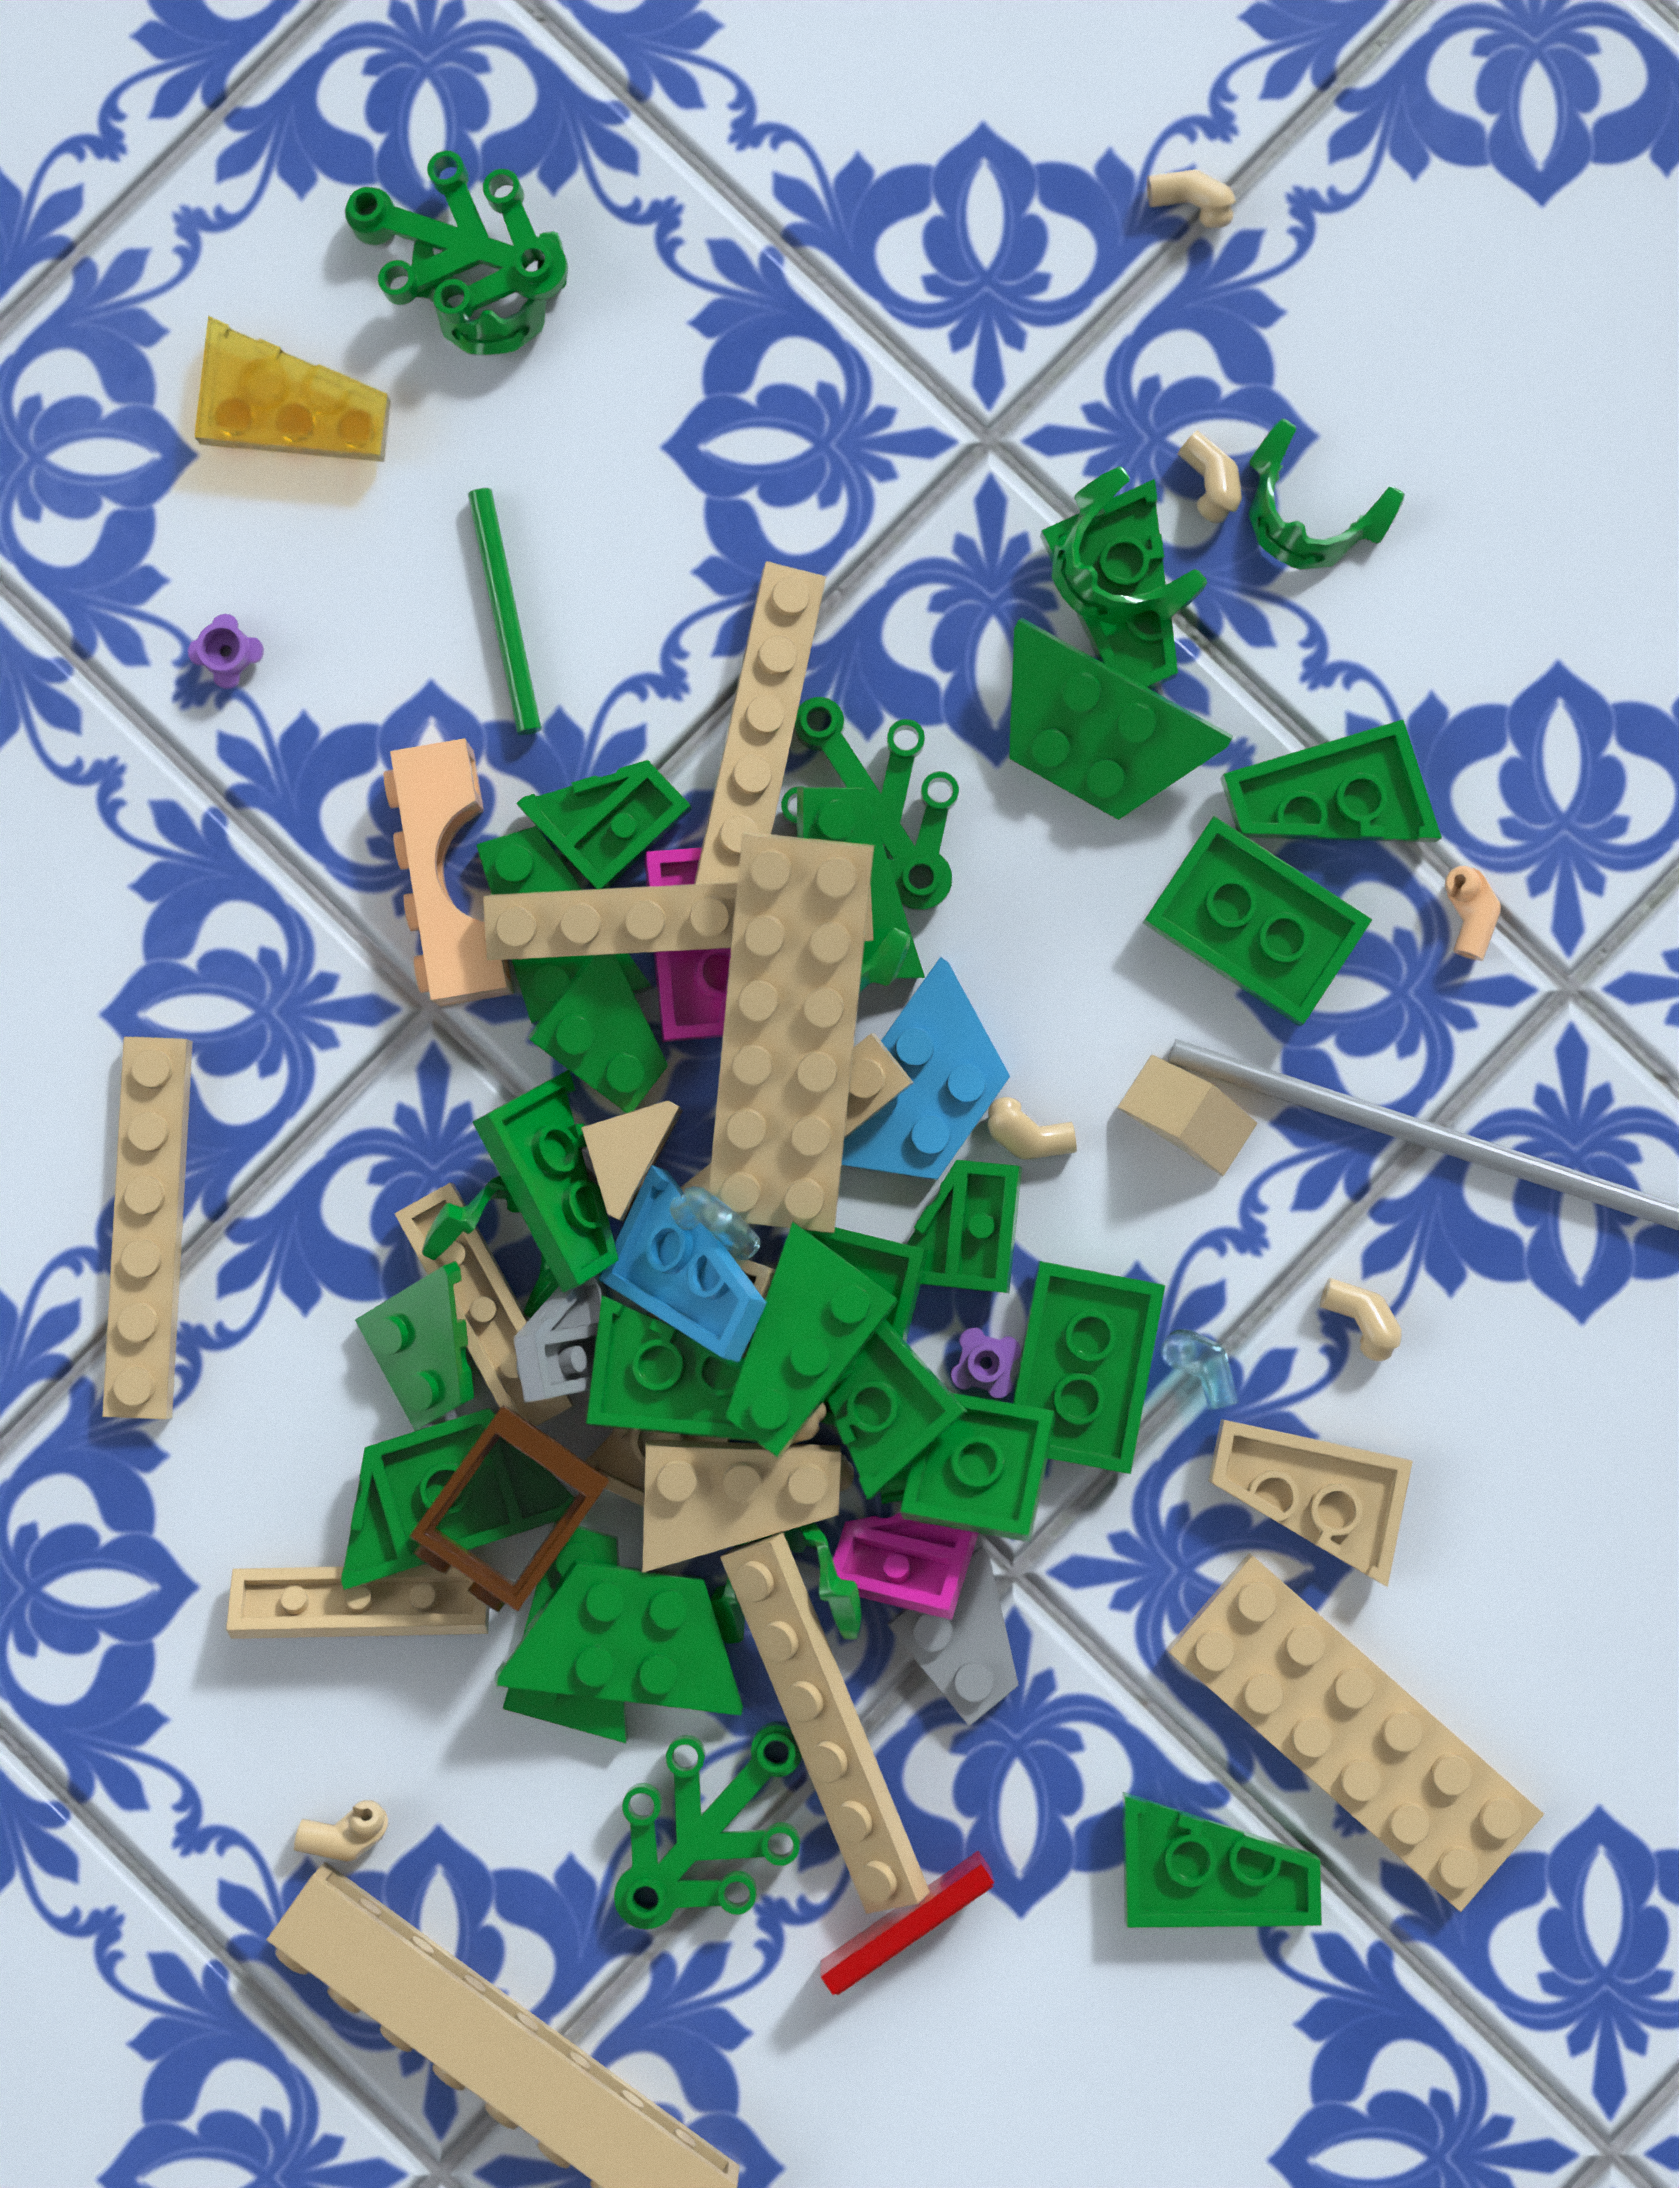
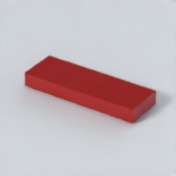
M979 1850L929 1884L930 1892L918 1904L893 1909L820 1960V1978L832 1996L835 1994L838 1996L993 1888L995 1882L991 1868Z

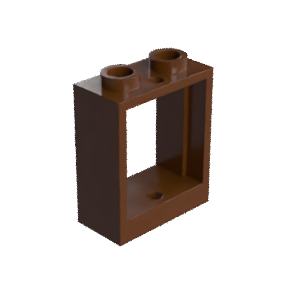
M503 1404L412 1531L410 1537L420 1543L414 1554L444 1575L448 1573L451 1567H454L470 1578L473 1583L468 1588V1591L491 1609L500 1612L503 1606L507 1604L518 1612L610 1480L600 1471ZM500 1437L578 1491L515 1582L506 1578L436 1528Z

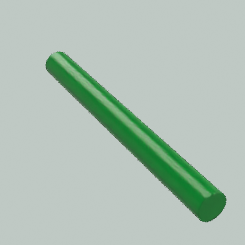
M479 488L470 491L468 499L518 735L533 734L541 731L542 727L493 492L490 488Z

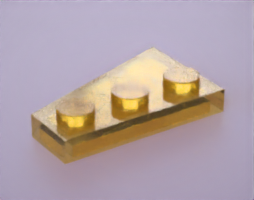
M208 316L194 434L195 439L200 445L379 462L385 461L391 406L387 393L318 364L315 366L283 352L281 347L261 338L258 340L231 329L228 324Z

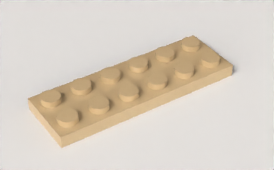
M749 832L742 833L706 1219L791 1228L792 1222H794L804 1230L831 1233L835 1231L874 845Z
M1250 1553L1166 1648L1174 1658L1460 1912L1544 1816L1541 1810Z

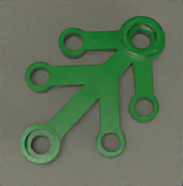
M440 151L432 156L427 165V173L435 189L445 196L457 227L396 207L389 195L379 188H359L348 199L345 207V218L355 236L361 242L369 245H379L396 235L443 251L412 266L405 261L394 260L381 268L378 274V284L386 298L393 304H408L417 297L419 292L442 282L434 292V304L445 321L452 324H460L471 318L474 311L515 292L532 300L549 299L562 289L568 274L567 258L562 248L555 241L536 236L522 204L524 190L518 177L511 170L497 169L489 173L483 182V193L490 207L495 212L502 213L513 245L489 238L467 187L469 180L468 171L461 157L453 151ZM446 168H457L456 173L448 179L439 178L442 171ZM508 185L513 187L512 191L505 197L499 198L494 196L495 192L502 186ZM377 205L373 213L365 216L361 215L368 207ZM545 260L539 270H526L533 262ZM480 264L498 269V271L469 286L461 280L449 279ZM397 277H408L403 287L399 289L390 288L391 283ZM452 296H464L459 306L455 308L445 307L446 302Z
M813 697L806 700L799 706L797 711L795 733L798 740L811 750L823 751L846 788L866 789L882 843L892 858L888 859L902 905L917 911L935 908L946 899L952 885L950 865L939 852L948 810L955 805L958 799L959 786L956 779L951 774L943 771L933 772L924 779L921 787V799L926 808L916 845H914L900 823L914 759L922 752L924 747L925 734L922 727L911 719L898 720L890 727L887 734V747L890 751L882 793H880L843 736L844 716L841 708L834 701L825 697ZM823 711L830 716L831 724L826 730L815 731L808 726V717L813 712ZM901 730H910L917 736L918 743L910 750H902L894 743L895 735ZM935 782H944L950 787L952 795L945 802H935L928 795L929 786ZM797 787L789 789L781 801L784 819L797 827V817L789 812L788 805L793 798L797 797ZM918 867L928 869L933 876L932 884L924 889L915 888L909 881V874L913 869Z
M774 1721L758 1729L751 1745L752 1759L703 1813L701 1812L700 1770L705 1760V1748L702 1742L692 1735L678 1736L670 1743L666 1752V1764L674 1774L677 1842L659 1862L655 1820L659 1816L662 1807L661 1794L656 1787L648 1783L635 1784L626 1792L622 1802V1811L625 1818L630 1822L632 1866L620 1876L614 1892L615 1907L626 1923L638 1929H654L665 1924L671 1918L676 1908L721 1906L730 1914L740 1915L748 1912L753 1907L757 1895V1886L753 1877L744 1871L736 1870L729 1872L722 1880H679L695 1861L765 1857L773 1865L785 1866L796 1859L800 1850V1836L797 1830L788 1823L777 1822L765 1830L722 1832L771 1776H786L799 1765L802 1756L789 1724ZM771 1741H781L788 1747L789 1755L784 1761L775 1763L766 1758L764 1748ZM681 1745H689L696 1750L698 1760L690 1767H682L674 1759V1750ZM643 1793L650 1796L654 1802L653 1811L647 1815L636 1814L630 1804L631 1798L634 1795ZM777 1833L788 1835L793 1841L792 1849L782 1855L774 1853L768 1845V1841L773 1835ZM733 1882H741L747 1886L750 1895L744 1902L734 1903L727 1898L725 1894L726 1887ZM647 1886L654 1889L658 1895V1902L648 1908L640 1906L634 1898V1892L638 1888Z

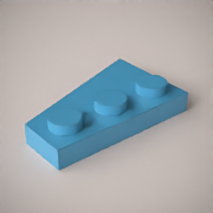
M651 1165L615 1242L619 1261L603 1270L599 1280L720 1357L739 1362L767 1302L668 1170Z

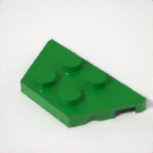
M1020 618L1015 625L1009 759L1119 820L1229 746L1233 735L1024 618Z
M490 1408L364 1448L357 1496L341 1577L343 1590L426 1564L414 1554L420 1543L412 1539L410 1535L495 1416ZM500 1437L436 1528L466 1550L558 1521L574 1499V1496L549 1470Z
M579 1560L572 1562L556 1585V1592L549 1602L539 1609L526 1628L528 1630L506 1663H501L496 1670L494 1679L496 1686L740 1716L743 1708L706 1585L700 1576L655 1570L642 1573L640 1568Z

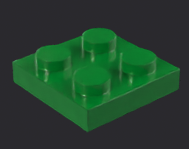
M952 1393L967 1412L911 1463L900 1510L903 1519L1031 1543L1056 1419L1054 1411Z

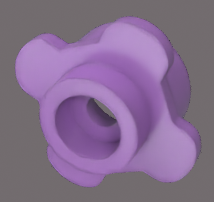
M230 614L216 616L212 624L206 626L200 632L197 640H193L188 648L190 660L195 665H204L213 673L215 684L224 689L237 686L240 681V674L250 663L261 661L264 655V647L261 641L255 637H247L239 629L237 619ZM224 646H229L232 650L231 654L227 657L221 655V649Z
M979 1328L965 1330L959 1338V1343L963 1348L959 1364L951 1370L953 1383L963 1390L973 1386L987 1390L994 1398L1005 1397L1011 1392L1013 1383L1009 1378L1012 1364L1021 1355V1347L1018 1341L1010 1336H1005L1000 1340L988 1337ZM989 1357L992 1360L991 1367L983 1369L980 1366L981 1358Z

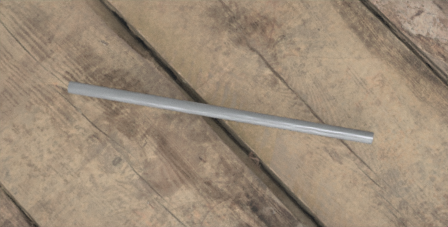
M1175 1039L1168 1059V1062L1679 1231V1204L1179 1039Z

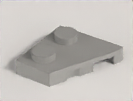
M601 1272L580 1286L566 1292H562L561 1288L558 1287L515 1335L517 1373L521 1380L524 1402L590 1390L602 1295L607 1297L606 1286L599 1280Z
M981 1545L972 1553L952 1620L903 1609L888 1622V1627L968 1726L973 1724L1019 1686L990 1556Z

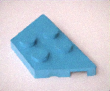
M942 957L938 959L881 1040L914 1084L844 1139L843 1166L938 1180L1010 1078L1005 1065L949 962Z

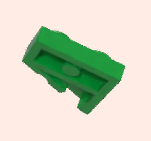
M649 760L619 768L616 773L603 777L595 775L571 782L572 786L543 795L535 796V794L524 796L516 803L522 812L595 889H607L692 810L689 802Z
M966 1160L955 1161L940 1185L941 1190L932 1204L927 1206L914 1226L915 1231L906 1244L929 1250L921 1284L1010 1293L1022 1176L1021 1166Z

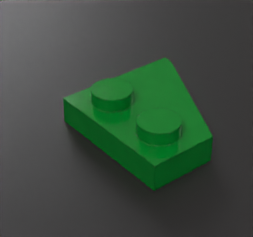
M615 954L591 955L528 1035V1039L625 1113L633 1112L668 1067Z
M456 1261L440 1267L355 1319L415 1431L474 1399L471 1368L466 1361L465 1355L468 1346L466 1319H457L453 1284L462 1281L461 1269Z

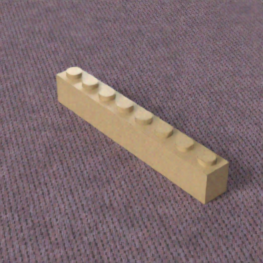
M324 1862L312 1875L267 1938V1941L277 1948L275 1954L285 1966L302 1975H306L308 1972L312 1973L329 1986L328 1994L338 2005L352 2013H359L360 2010L365 2012L382 2025L380 2032L391 2044L406 2052H411L412 2049L418 2051L434 2063L432 2069L444 2083L456 2090L462 2091L465 2087L487 2102L485 2104L486 2111L498 2123L509 2129L521 2127L539 2141L537 2146L545 2157L562 2168H569L570 2165L574 2166L591 2179L590 2185L592 2188H737L740 2168L737 2163L327 1862Z

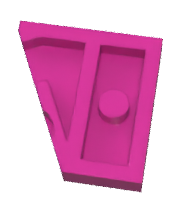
M900 1511L889 1518L872 1516L845 1522L833 1561L836 1566L837 1576L840 1579L856 1582L859 1597L952 1620L979 1533L903 1519Z

